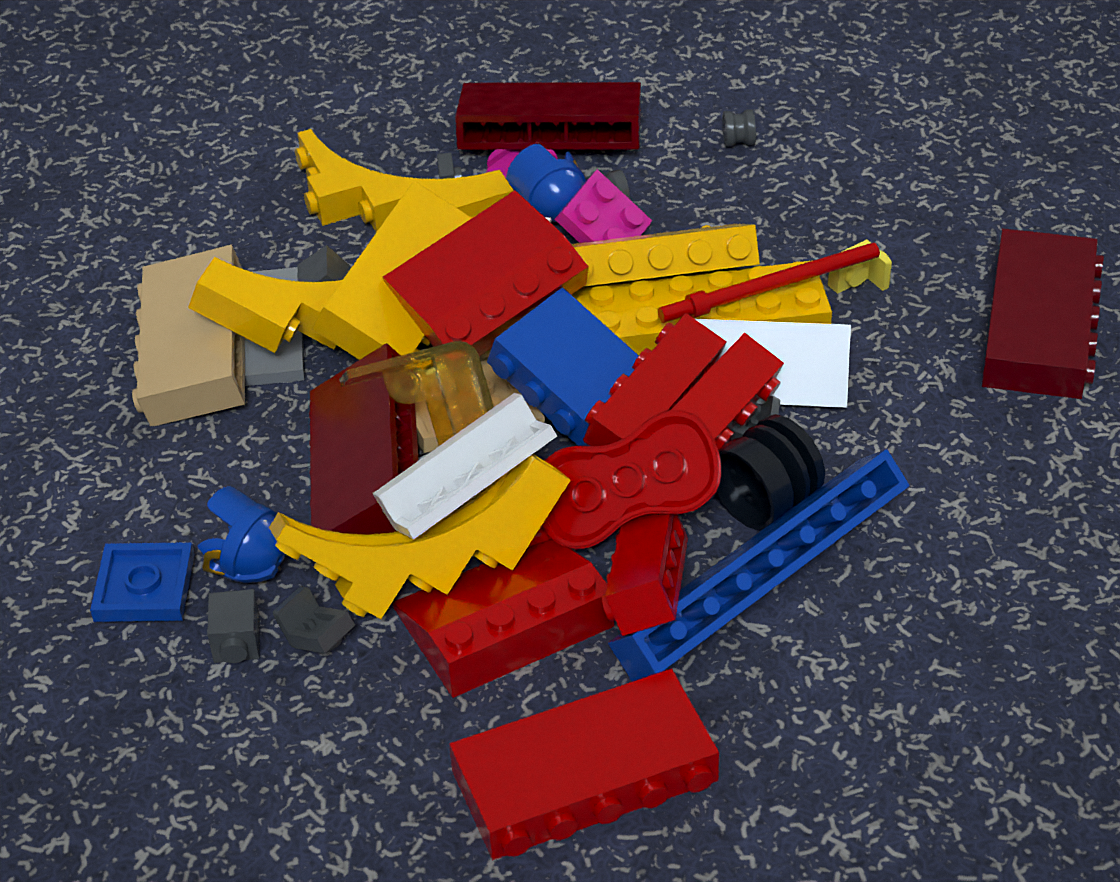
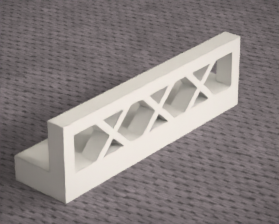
M513 393L372 494L393 528L414 540L556 438L557 435L551 425L535 419L521 394Z

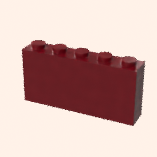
M641 82L463 83L455 115L457 150L525 149L532 144H541L545 149H639Z
M1002 228L982 387L1082 399L1084 384H1093L1096 360L1088 359V356L1095 357L1098 333L1090 332V330H1097L1100 306H1092V304H1099L1102 281L1094 280V278L1101 279L1104 255H1096L1098 239Z
M386 343L310 391L311 526L339 533L364 535L396 531L372 493L419 460L413 366Z

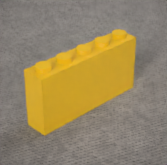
M413 180L324 305L312 330L359 360L387 343L414 368L423 354L417 347L421 342L427 346L430 342L383 281V276L472 218Z
M729 224L571 244L589 266L587 283L584 287L760 264L755 224Z

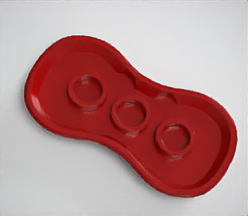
M668 410L650 417L630 435L615 443L604 446H571L554 452L545 461L559 469L570 479V482L542 526L552 540L559 545L572 549H584L604 541L620 526L633 518L657 513L682 514L700 508L716 493L721 479L720 455L710 429L699 416L689 411Z

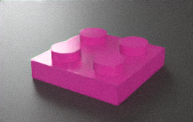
M598 169L585 181L554 219L579 243L641 236L652 222L640 208Z

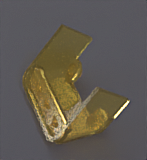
M454 341L346 370L339 379L341 387H346L383 377L389 395L396 402L408 405L426 401L438 446L494 408L479 354L473 346L462 341ZM483 489L481 492H479V493L476 494L474 497H472L471 499H469L467 502H465L463 505H461L460 507H458L456 510H458L459 508H461L462 506H464L465 504H467V503L470 502L471 500L475 499V498H476L478 495H480L485 489Z

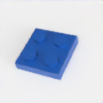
M192 542L105 544L90 609L93 622L183 621L195 555Z

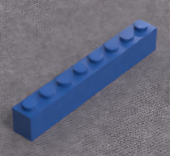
M888 449L861 458L682 588L679 594L675 620L625 636L619 634L608 642L631 681L633 682L664 671L910 486Z

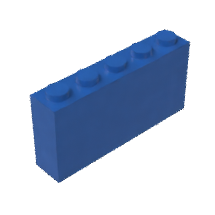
M562 287L494 339L487 363L491 365L493 371L500 378L506 379L515 387L529 405L539 409L551 420L557 431L567 435L578 446H590L583 441L589 424L585 421L587 414L597 401L607 402L611 397L609 395L610 389L623 373L628 377L634 371L632 366L639 355Z

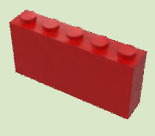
M672 668L449 743L452 772L492 860L504 856L514 857L521 855L532 846L552 839H566L583 828L598 823H612L623 814L643 807H657L671 797L688 791L700 792L712 783L719 781V751Z

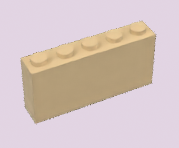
M232 245L143 266L142 283L137 286L141 301V308L136 310L140 334L135 336V344L139 356L138 361L134 362L137 388L133 389L132 397L138 413L144 412L150 426H158L245 405V337L188 308L197 281L214 257L242 269Z

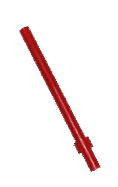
M873 242L708 293L701 290L687 294L685 300L659 307L657 309L658 317L662 323L682 318L685 313L693 318L709 314L712 308L878 258L880 255L879 247Z

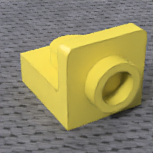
M865 240V241H862V242H860V243H858V244H856V245H854V246H852V247H850V248H848V249H846V250H850V249H853V248H856V247H859V246H863V245L869 244V243H871V242L868 241V240ZM880 251L878 258L829 272L828 286L838 294L850 287H857L869 279L884 291L889 288L892 261L885 252Z

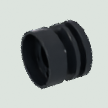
M777 414L767 416L760 420L756 426L747 429L742 437L733 439L718 450L721 460V479L715 494L732 517L746 527L755 530H761L769 526L793 506H796L821 488L825 481L823 459L813 439L801 426L788 417Z

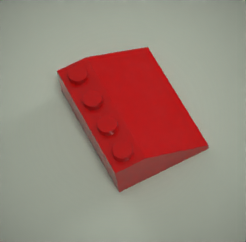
M514 190L384 275L383 281L454 374L490 350L497 336L563 287L572 295L584 287L587 283L589 266L568 239Z
M553 540L528 547L513 570L501 563H498L496 568H492L484 563L461 573L448 594L433 587L430 593L420 590L392 602L394 610L452 698L614 627V621H609L602 603V595L606 594L608 585L590 561Z

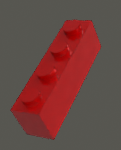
M687 313L675 325L668 322L655 340L657 346L652 351L646 347L637 357L632 366L634 369L632 374L628 377L623 373L616 380L609 391L611 397L607 402L604 403L599 400L591 408L585 418L589 427L583 441L590 446H604L615 443L630 435L650 417L660 412L671 410L718 361L727 341Z
M744 332L671 410L689 411L699 416L710 429L719 450L729 443L735 433L731 429L736 424L744 427L758 409L755 403L760 398L766 402L777 390L781 381L776 377L784 362Z
M657 513L633 518L620 527L619 534L616 535L617 545L615 553L611 555L612 567L611 572L607 574L608 585L606 594L602 595V603L607 618L611 622L616 620L622 636L676 619L688 542L687 534L678 514Z

